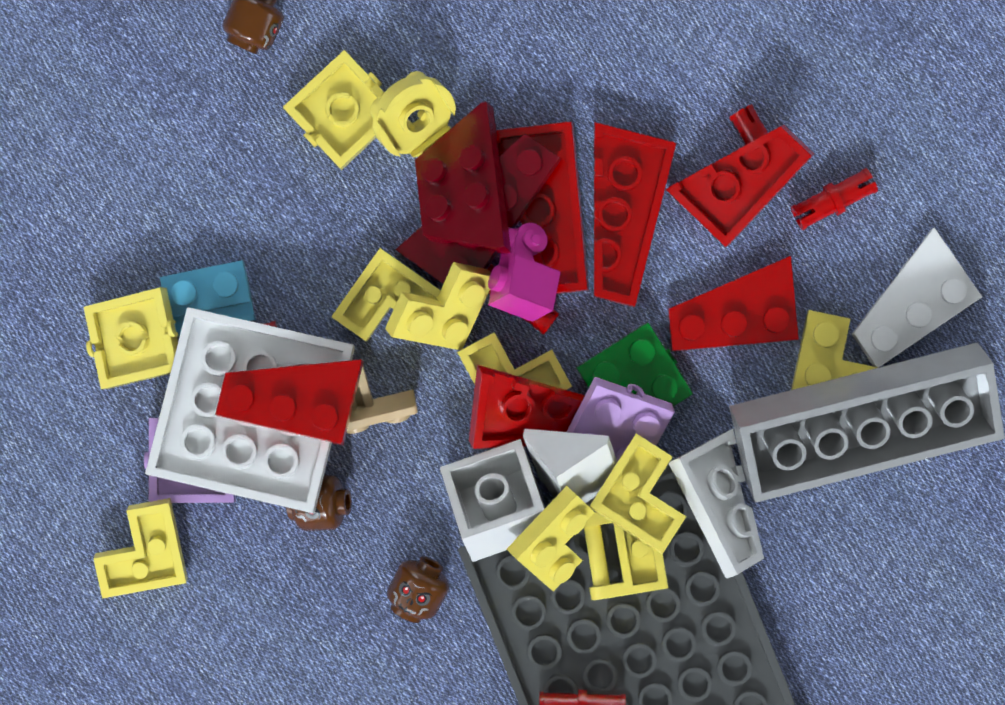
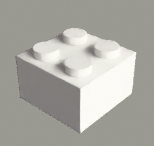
M521 439L440 467L461 538L472 562L506 551L514 540L545 509Z

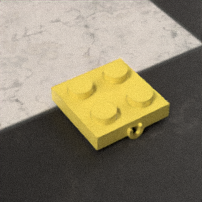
M343 50L283 106V109L306 132L303 136L315 148L318 145L342 170L376 139L370 107L375 99L383 95L384 91L380 88L382 83L372 72L367 74Z
M159 287L83 307L90 340L86 343V349L89 356L95 359L101 389L115 388L171 373L178 345V332L175 329L176 321L173 319L167 288ZM93 344L96 347V352H94L92 349Z

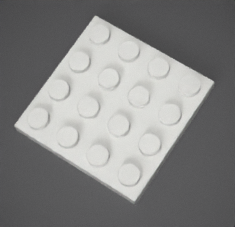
M187 307L145 474L315 514L332 443L218 417L215 413L225 373L350 361L353 358L355 346Z

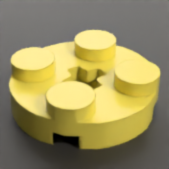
M420 71L412 72L406 78L394 83L381 97L375 99L370 107V114L373 117V131L376 138L391 154L401 157L400 154H410L412 157H419L451 129L447 124L451 113L455 116L456 111L455 101L451 93L438 80L428 77ZM419 110L417 113L419 119L412 123L410 120H407L411 113Z

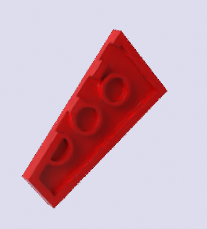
M562 122L496 130L499 156L526 134L561 158V161L520 221L522 225L535 223L546 233L547 246L543 251L534 255L533 259L537 263L560 271L556 294L589 291L574 123Z
M597 122L594 123V297L635 307L676 142Z

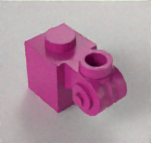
M526 223L516 229L508 227L511 253L501 254L499 265H496L490 274L488 287L491 289L488 305L533 322L554 310L560 271L534 261L533 256L546 248L547 236L539 225Z

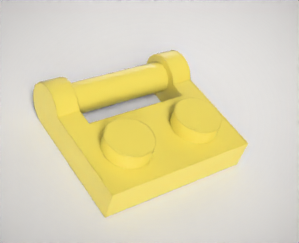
M595 512L584 527L593 586L589 587L591 600L667 589L668 583L663 554L614 523L623 582L610 583L601 525L613 522Z

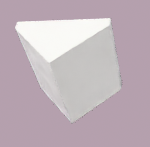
M524 429L523 438L538 477L555 498L568 486L590 506L617 464L609 436Z

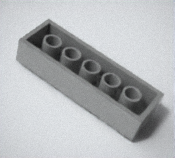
M978 342L729 406L745 482L755 503L1005 439L994 363Z

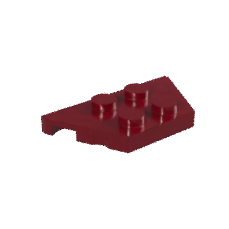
M485 101L480 103L415 159L422 233L427 239L445 244L457 242L462 247L476 249L479 246L494 249L501 254L511 253L494 108Z

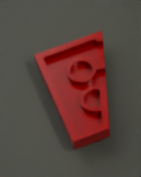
M782 125L665 190L718 241L727 247L815 153L785 125Z
M791 256L669 308L668 321L671 352L799 340Z
M360 359L225 373L215 415L344 445L364 361Z
M477 365L469 442L473 449L496 448L521 439L523 446L526 447L523 438L524 429L567 432L585 395Z

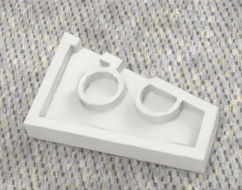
M935 228L928 232L920 246L906 261L898 275L885 292L881 294L852 333V336L874 367L879 368L982 298Z
M733 429L669 462V466L726 579L738 575L764 559L753 510L745 504L740 485V483L745 481L742 465L736 466L731 445L736 444Z

